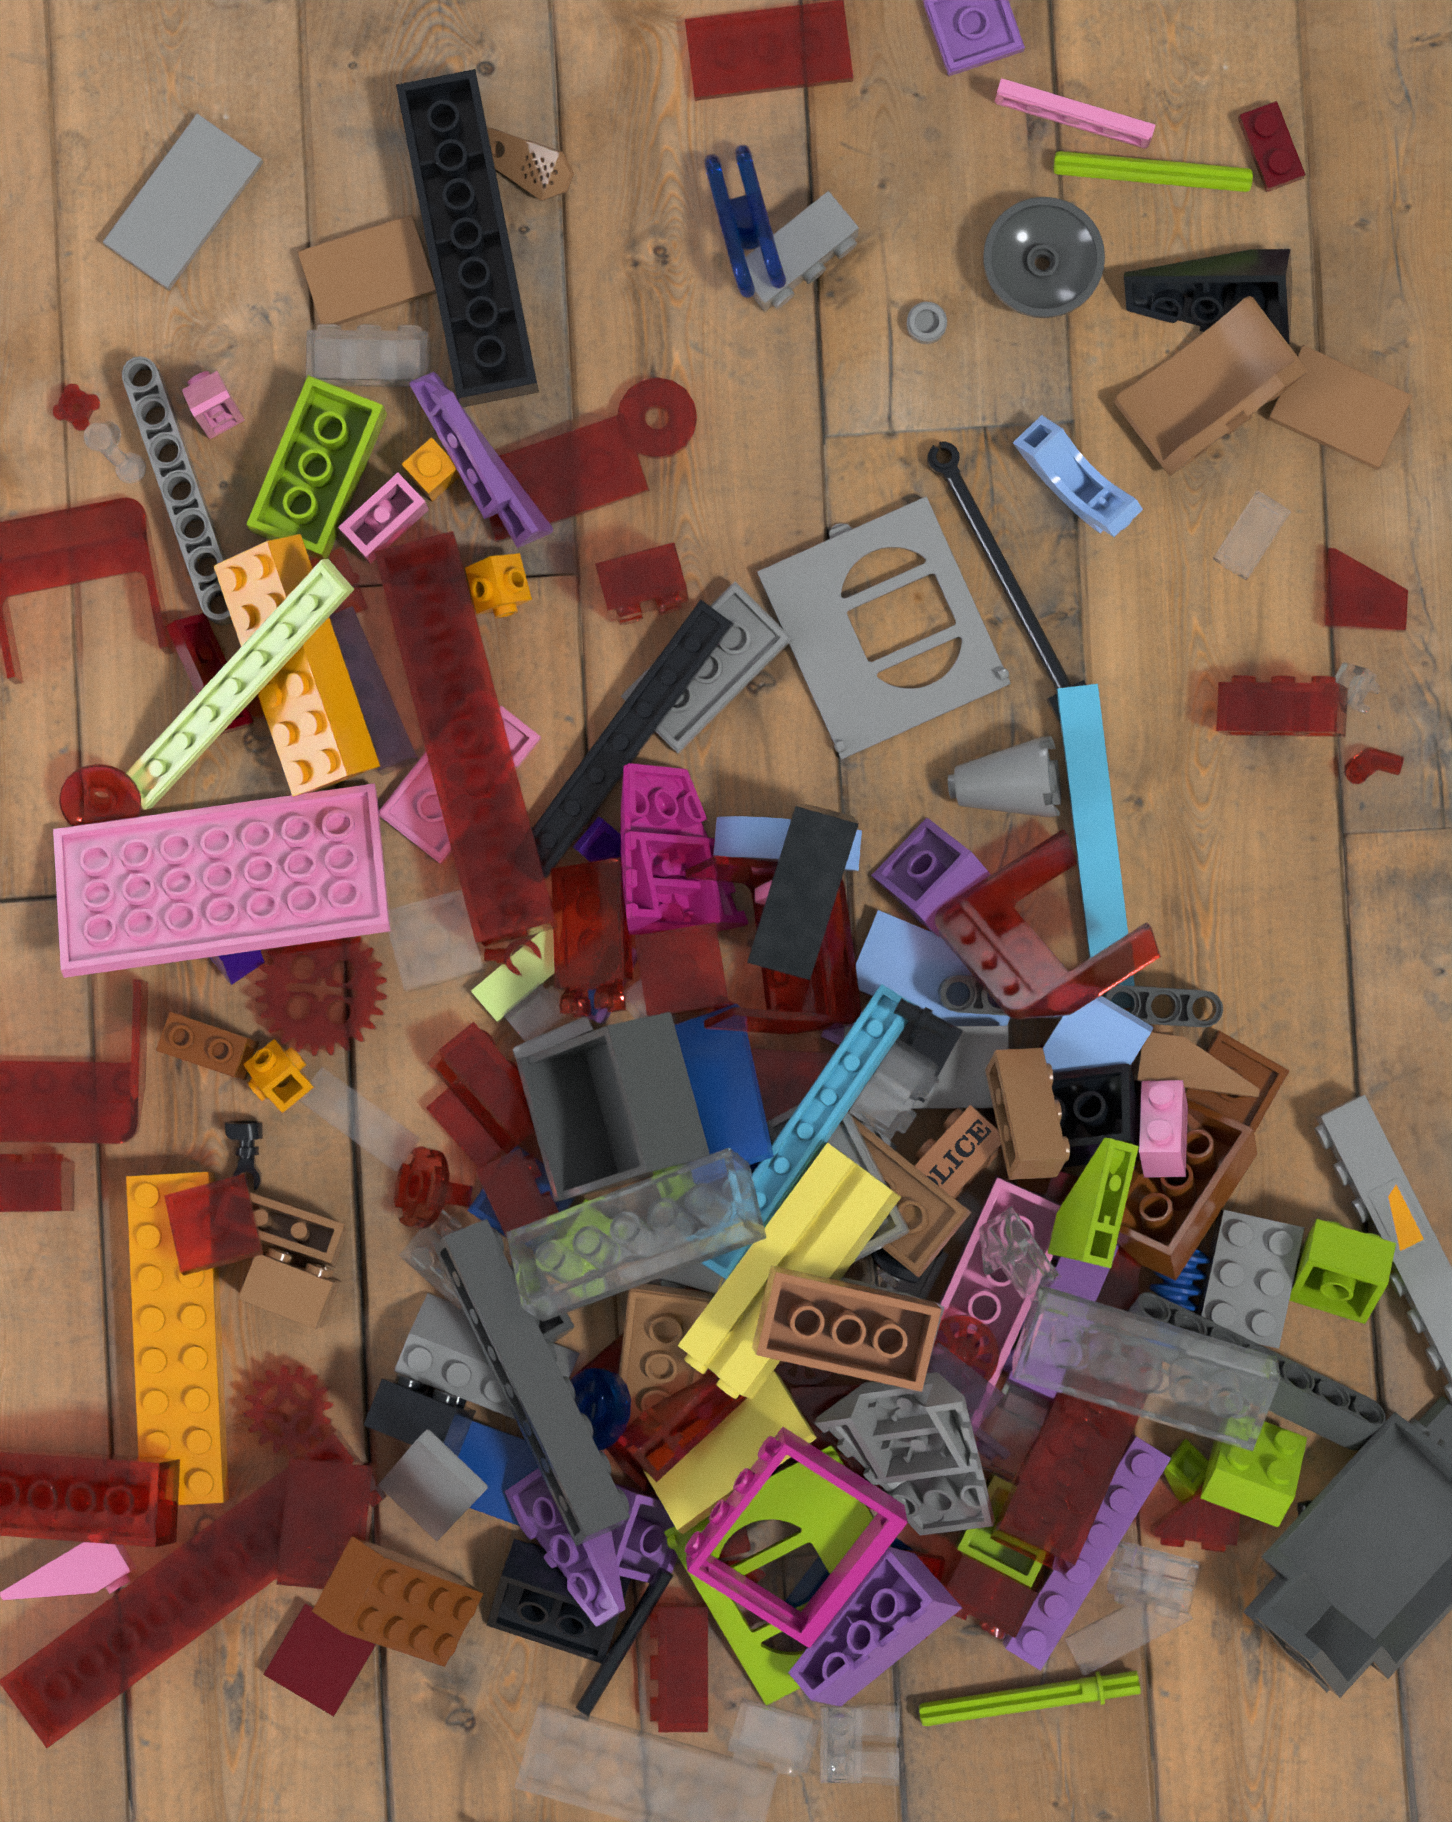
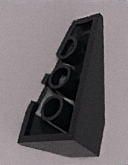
M1250 249L1124 273L1126 310L1169 323H1175L1179 320L1200 326V331L1205 332L1247 296H1251L1285 341L1290 344L1292 309L1291 249Z

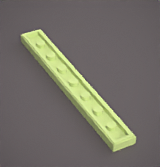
M329 559L321 560L121 777L120 781L144 810L153 808L353 592L354 588Z

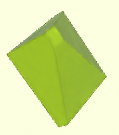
M1184 1439L1170 1456V1462L1163 1471L1175 1497L1180 1502L1194 1495L1202 1485L1209 1463L1187 1439Z

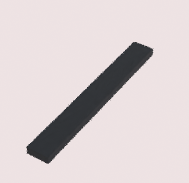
M700 599L508 862L539 885L544 884L622 778L624 766L628 763H633L733 627L734 623Z

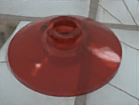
M93 764L75 770L66 778L60 791L59 804L67 822L71 826H79L138 817L141 810V794L134 780L122 770L109 765ZM95 792H104L109 796L102 798L97 796Z

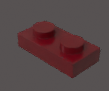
M1275 101L1240 114L1238 121L1265 191L1269 192L1304 179L1306 174L1278 102Z

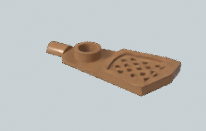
M494 128L488 129L496 170L541 201L568 191L574 172L563 152ZM499 142L505 148L504 154L501 157L496 152V146Z

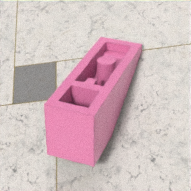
M209 371L199 373L187 382L188 387L182 389L194 418L209 439L245 421L218 371L212 374Z
M110 1526L1 1591L0 1596L3 1600L89 1594L96 1593L106 1587L110 1594L131 1581L127 1574L136 1569V1566L114 1528Z

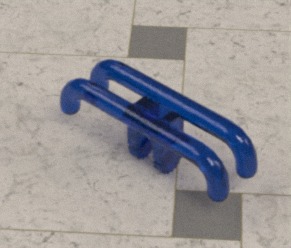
M741 144L735 150V157L745 195L730 199L722 171V163L716 154L707 155L704 165L738 290L743 297L750 298L755 293V286L743 249L755 250V248L760 246L770 283L774 288L780 289L784 287L786 277L779 258L751 149L749 146Z

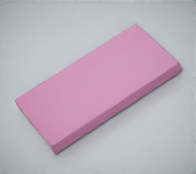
M477 687L379 810V816L434 860L442 864L540 741L541 736Z

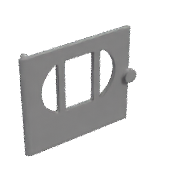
M927 496L854 529L848 524H836L830 530L829 540L757 571L782 629L793 639L789 645L841 760L1011 684L1008 678L1009 672L1001 663ZM885 548H900L912 551L926 560L920 566L848 598L841 597L842 586L848 572L855 563L871 552ZM933 574L955 619V625L880 659L869 662L848 618L847 612ZM955 638L962 640L961 649L953 667L945 676L930 685L912 689L900 688L890 685L877 677L879 672Z

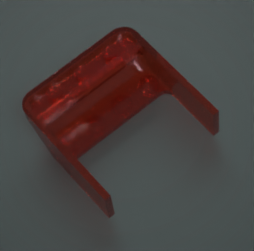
M124 497L0 522V643L7 679L14 684L24 683L8 603L10 597L134 572L143 574L147 581L159 648L166 655L174 653L172 640L166 628L169 624L148 515L145 508L137 500Z
M1064 829L944 904L935 915V924L941 938L1004 1013L1014 1019L1058 1017L1073 1014L1161 957L1152 927L1146 922L1069 972L1015 910V905L1018 901L1077 864L1068 834Z
M715 855L686 869L685 873L686 878L746 885L752 894L757 931L764 905L755 902V889L773 880L778 862ZM843 879L837 892L811 979L808 980L761 967L766 1010L733 1007L704 1020L705 1029L789 1035L838 1029L856 1022L861 1014V1002L846 889Z
M133 979L130 1062L0 1060V1142L124 1144L131 1141L137 1135L140 1128L146 1087L149 982Z

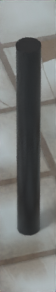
M659 1567L576 1705V1709L588 1716L591 1714L671 1581L673 1574L666 1569Z

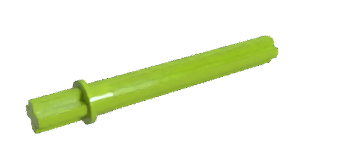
M1136 1670L1101 1676L1100 1671L1095 1672L1096 1676L924 1702L919 1705L920 1720L923 1726H932L1078 1703L1100 1701V1704L1104 1705L1105 1699L1141 1694L1138 1672Z

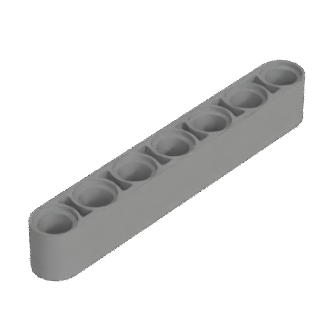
M142 356L133 357L123 366L122 380L200 607L204 614L215 624L229 625L233 623L229 610L223 614H214L211 611V603L214 598L223 595L216 572L210 576L198 574V566L203 559L211 557L217 559V563L226 560L163 376L150 359ZM150 370L152 372V379L149 384L143 387L133 385V379L137 372ZM152 408H164L165 417L162 422L155 425L146 423L147 413ZM166 445H176L178 447L177 457L171 462H161L159 460L161 449ZM181 482L190 483L191 493L186 499L175 500L172 498V490L175 485ZM192 520L204 522V531L197 538L185 536V528Z

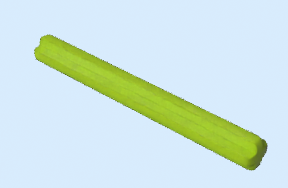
M1065 151L1056 152L1053 165L1054 173L1057 175L1240 192L1250 191L1253 182V172L1250 168Z

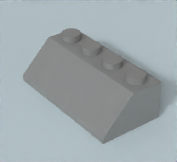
M427 1293L408 1334L394 1372L515 1419L462 1306ZM552 1343L557 1353L556 1363L562 1376L570 1379L579 1353Z

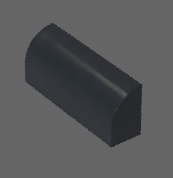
M795 805L747 963L804 979H811L859 825L853 816L813 805Z

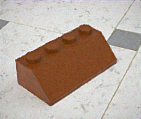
M1188 1099L1186 1177L1144 1178L1140 1160L1133 1170L1117 1243L1139 1264L1175 1281L1258 1154L1254 1128Z

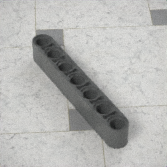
M953 975L944 979L938 990L941 1004L946 1009L957 1013L1061 1019L1070 1005V996L1073 992L1079 990L1082 984L1110 1001L1116 993L1125 992L1131 999V1007L1128 1012L1148 1024L1211 1027L1220 1020L1223 1013L1222 1001L1216 994L1196 989ZM954 982H962L968 989V998L961 1005H952L946 996L947 988ZM1001 984L1007 988L1009 999L1003 1007L994 1008L988 1002L987 994L991 987ZM1036 987L1045 988L1050 996L1049 1004L1042 1010H1034L1028 1001L1029 993ZM1164 994L1171 1000L1172 1008L1167 1016L1158 1018L1152 1012L1151 1004L1156 996ZM1200 997H1206L1212 1003V1013L1205 1020H1198L1192 1011L1193 1003Z
M1150 1292L1140 1294L1118 1323V1330L1121 1336L1133 1346L1347 1449L1359 1451L1386 1421L1384 1410L1371 1398Z

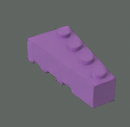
M888 1547L813 1645L804 1651L788 1673L811 1701L841 1707L961 1610L962 1607L915 1553Z

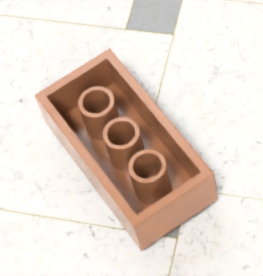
M771 1265L752 1349L758 1356L922 1392L942 1309L933 1301Z

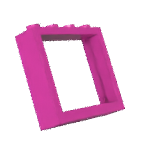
M782 1427L775 1437L769 1436L763 1442L758 1452V1459L751 1469L744 1468L740 1472L733 1485L734 1491L726 1501L721 1499L714 1506L709 1516L710 1522L702 1532L696 1531L689 1539L685 1547L687 1571L810 1648L908 1523L905 1505L788 1429ZM786 1455H789L877 1512V1515L801 1612L710 1555Z

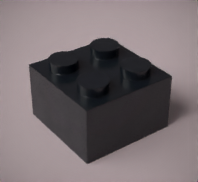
M397 1374L395 1380L381 1379L364 1426L410 1445H413L426 1430H430L458 1457L476 1410L466 1407L467 1400L445 1391L434 1390L433 1393L429 1392L430 1385Z

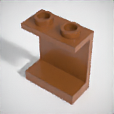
M169 1011L156 1051L246 1080L248 1071L243 1064L256 1053L259 1042Z

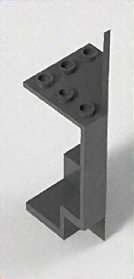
M1443 1396L1433 1404L1419 1421L1414 1418L1406 1421L1394 1412L1261 1556L1276 1576L1243 1612L1255 1624L1272 1636L1273 1641L1296 1664L1301 1665L1307 1670L1326 1693L1331 1690L1341 1698L1370 1665L1389 1679L1452 1610V1404Z

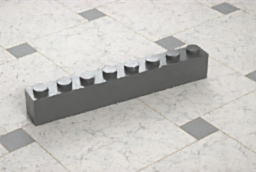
M485 1219L443 1236L434 1249L575 1545H581L619 1528L630 1518L627 1497L620 1488H616L610 1476L611 1465L603 1451H598L592 1438L593 1428L591 1422L584 1413H580L574 1401V1387L569 1378L562 1376L556 1363L557 1353L555 1347L549 1339L544 1338L538 1326L540 1323L538 1312L531 1302L527 1303L521 1290V1277L517 1269L513 1265H509L503 1253L504 1243L500 1233L496 1229H492L488 1220Z

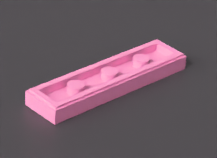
M1002 78L995 98V102L998 105L1144 149L1148 148L1156 126L1152 123Z

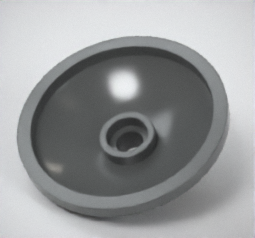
M1030 198L1008 208L992 225L984 246V271L993 292L1012 310L1034 318L1058 317L1079 308L1096 290L1104 270V244L1095 223L1077 206L1058 198ZM1045 258L1049 262V267L1046 270H1040L1035 266V260Z

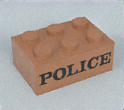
M971 1105L965 1111L958 1107L942 1125L946 1132L937 1141L929 1138L914 1155L918 1161L914 1166L956 1200L964 1194L1003 1151L998 1129Z

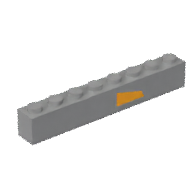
M1360 1095L1315 1117L1319 1126L1315 1127L1314 1130L1325 1150L1331 1148L1337 1160V1163L1333 1164V1169L1343 1186L1349 1184L1356 1198L1351 1201V1204L1360 1222L1368 1221L1374 1234L1396 1243L1391 1267L1393 1273L1390 1274L1389 1281L1398 1297L1405 1295L1412 1309L1406 1312L1408 1319L1417 1334L1424 1333L1430 1347L1425 1349L1426 1355L1436 1371L1442 1369L1449 1383L1443 1387L1452 1404V1267L1366 1096Z

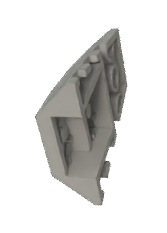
M938 1372L926 1374L922 1392L875 1381L863 1383L816 1418L815 1424L823 1433L830 1431L839 1440L837 1448L847 1458L854 1456L865 1468L863 1475L873 1485L880 1484L890 1496L905 1505L907 1521L920 1536L992 1527L994 1525L995 1518L964 1395Z

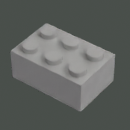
M1221 1210L1216 1218L1208 1256L1211 1258V1262L1206 1265L1205 1273L1207 1278L1203 1280V1293L1200 1295L1196 1314L1257 1344L1279 1349L1305 1227Z

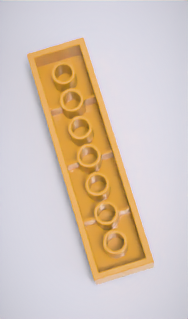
M215 1172L126 1176L141 1507L224 1503L229 1500L218 1237L217 1226L214 1224L217 1217Z

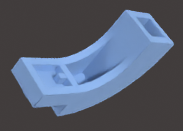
M1043 415L1013 442L1020 454L1043 482L1076 515L1097 532L1101 533L1104 530L1115 537L1143 510L1134 497L1108 481L1085 459L1063 428Z
M747 816L717 817L713 857L742 862H778L791 819ZM857 830L845 867L846 871H859L862 830Z

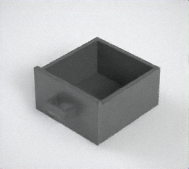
M671 1012L607 1025L532 1055L516 1059L554 1202L626 1185L710 1157Z

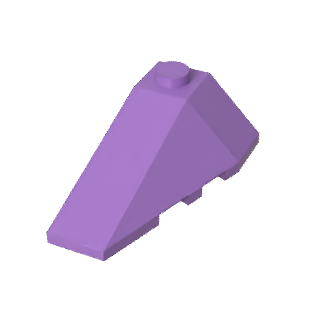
M539 1468L507 1489L505 1494L521 1529L529 1539L536 1538L547 1552L544 1559L551 1568L558 1567L568 1580V1591L596 1627L600 1626L626 1610L612 1532H607L576 1546Z

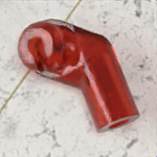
M1367 747L1347 761L1344 766V773L1347 780L1353 784H1362L1366 781V778L1378 770L1398 776L1402 769L1404 756Z

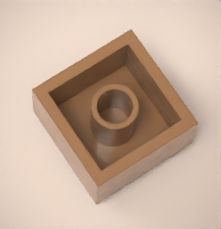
M275 1247L269 1248L268 1252H256L238 1299L312 1329L323 1327L341 1281L332 1278L334 1270L314 1262L307 1263L306 1267L294 1263L296 1255Z

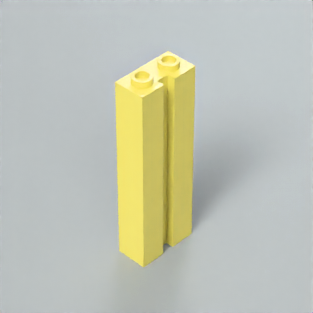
M827 1143L678 1344L681 1349L688 1353L684 1360L702 1374H705L709 1368L720 1378L716 1385L734 1399H737L740 1394L753 1399L780 1362V1360L758 1356L752 1349L771 1265L840 1281L900 1200L901 1196L837 1148Z

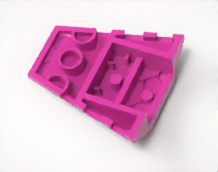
M628 763L623 768L621 864L629 934L689 938L749 924L744 910L738 912L731 894L736 892L731 877L723 876L716 857H713L715 838H708L702 822L707 820V817L687 769Z

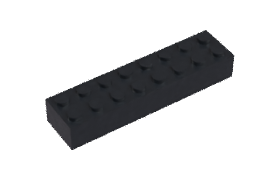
M473 69L396 84L457 400L463 408L539 393L476 70Z

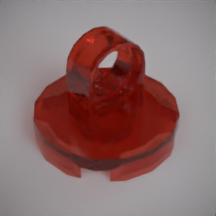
M425 1146L416 1147L410 1152L414 1157L410 1164L402 1163L395 1183L394 1205L395 1207L402 1208L403 1216L398 1217L401 1224L422 1230L429 1228L438 1219L445 1204L470 1207L473 1187L449 1182V1166L443 1152Z

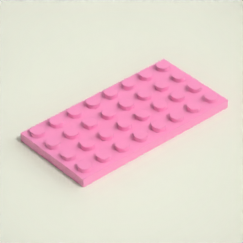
M375 783L305 793L295 797L290 795L53 829L60 966L64 978L391 931L378 796Z

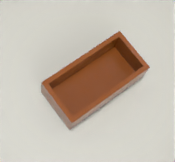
M352 1536L312 1612L345 1634L445 1667L450 1657L454 1654L457 1644L470 1619L474 1616L484 1593L452 1572Z

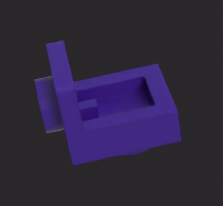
M598 817L573 848L607 878L617 885H621L623 883L621 834L604 819Z

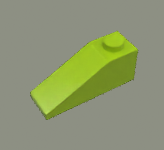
M1106 1137L1103 1139L1056 1214L1047 1254L1111 1268L1139 1146Z

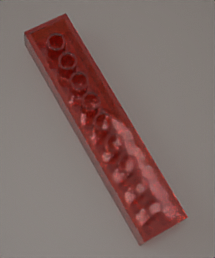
M453 531L375 551L475 943L479 948H484L559 928L456 536Z
M338 1430L0 1679V1684L44 1746L48 1748L387 1496Z

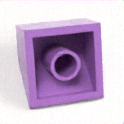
M926 818L871 875L916 920L937 937L995 879L970 850L929 818Z
M614 1483L616 1488H620L626 1495L629 1502L628 1513L630 1515V1518L619 1528L611 1531L619 1576L650 1583L659 1567L672 1573L678 1555L674 1549L668 1547L664 1531L674 1527V1524L659 1497L632 1487Z

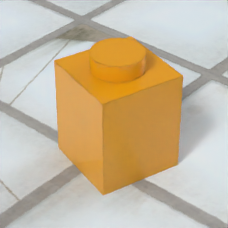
M432 437L401 464L405 473L432 502L461 477L451 458Z

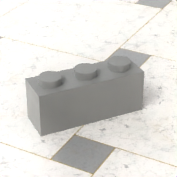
M827 191L734 266V275L764 312L772 306L779 309L795 295L793 289L805 280L807 284H810L822 275L826 270L824 264L836 255L838 259H841L857 245L855 239L858 237L859 227L832 194Z

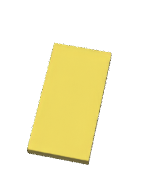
M775 1371L770 1374L753 1399L739 1395L737 1399L732 1400L641 1466L674 1526L680 1533H686L707 1518L721 1499L724 1501L728 1499L734 1491L733 1485L740 1472L744 1468L751 1469L758 1459V1452L763 1442L769 1436L775 1437L782 1427L788 1429L809 1444L817 1439L782 1379ZM786 1455L780 1464L789 1459L790 1456Z

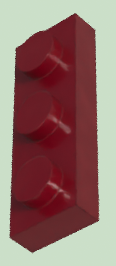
M204 613L174 620L166 626L196 695L227 663ZM247 706L220 735L246 728L254 722Z

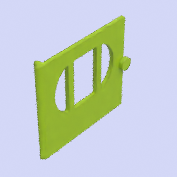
M832 1445L820 1450L844 1465ZM797 1462L769 1477L710 1555L719 1560L721 1550L727 1540L740 1528L750 1523L761 1520H781L800 1527L801 1530L730 1567L740 1574L746 1575L806 1543H812L828 1572L831 1574L873 1520L874 1516L867 1505L800 1462ZM709 1516L684 1534L680 1533L675 1526L664 1531L668 1547L675 1550L686 1571V1544L696 1531L702 1532L710 1522ZM688 1572L765 1705L767 1706L800 1689V1686L788 1672L804 1651L786 1652L762 1644L764 1640L782 1631L770 1623H766L756 1629H751L734 1600ZM807 1603L797 1607L796 1609L801 1612L803 1608L807 1605Z

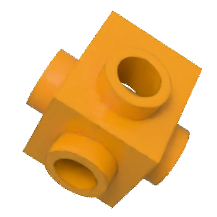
M520 553L489 556L465 567L476 614L494 613L495 618L508 617L518 613L517 606L532 600Z
M275 1039L264 1048L258 1050L253 1057L243 1064L252 1077L247 1082L252 1091L261 1101L268 1098L281 1113H284L314 1088L302 1071L307 1065L292 1046L285 1050Z

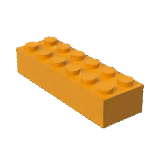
M301 534L266 541L213 565L241 647L313 569ZM328 617L258 693L293 797L329 787L380 767L335 632Z

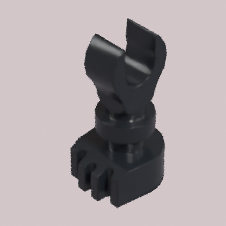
M226 1122L225 1135L231 1140H238V1146L234 1147V1155L239 1156L238 1166L233 1173L232 1184L240 1189L241 1173L249 1172L254 1177L255 1191L262 1182L261 1172L256 1165L255 1155H259V1146H255V1140L263 1138V1122Z

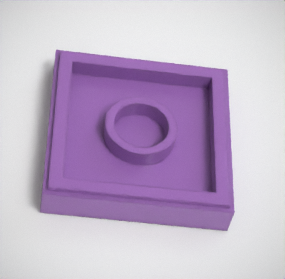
M923 0V5L948 77L1024 52L1025 46L1008 0Z

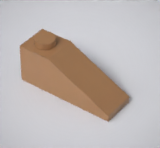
M1151 1025L1153 1026L1151 1034L1133 1060L1132 1075L1134 1081L1183 1080L1184 1088L1244 1097H1259L1260 1089L1187 1038L1173 1035V1027Z

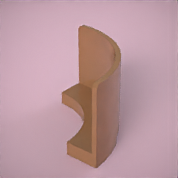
M1247 296L1190 344L1148 375L1119 393L1114 398V403L1167 474L1171 476L1205 453L1214 442L1225 434L1227 436L1246 423L1252 418L1254 412L1271 400L1274 401L1302 378L1308 370L1254 298Z

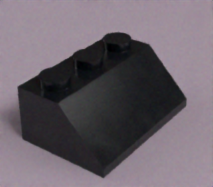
M1129 1064L1053 1073L1052 1091L1054 1100H1059L1062 1111L1061 1131L1062 1135L1068 1138L1070 1145V1156L1063 1167L1087 1165L1105 1137L1139 1146L1141 1112ZM1139 1148L1136 1159H1140Z
M514 1539L500 1577L486 1626L602 1664L620 1613L596 1627L568 1591V1580L558 1567L551 1568L545 1561L544 1556L547 1552L544 1548L533 1543ZM620 1576L623 1598L625 1599L631 1578Z

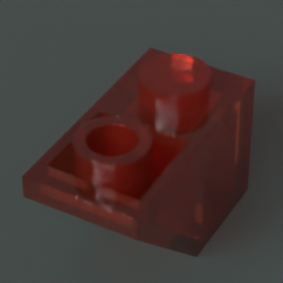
M1198 1489L1194 1495L1178 1503L1152 1524L1151 1534L1154 1537H1160V1545L1185 1547V1540L1201 1542V1549L1225 1552L1226 1545L1237 1546L1240 1513L1200 1499L1202 1489Z

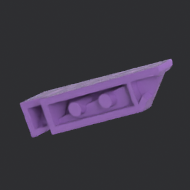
M435 372L411 381L409 385L484 519L498 513L517 548L551 534L553 527L441 378Z

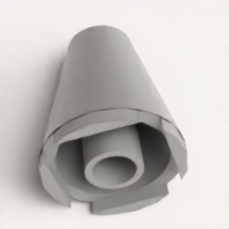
M1052 736L1039 737L955 766L954 774L948 775L950 798H957L958 805L962 807L1049 818L1060 816V811L1054 806L1061 805L1058 760H1050L1048 749H1056Z

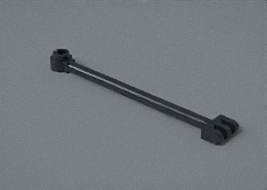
M946 441L939 442L941 451H947L951 455L950 462L942 464L936 458L939 449L933 445L927 456V464L932 472L942 476L947 482L1055 689L1086 685L1084 680L1072 685L960 474L958 468L960 456L957 448L952 443ZM1057 694L1049 697L1047 701L1060 723Z

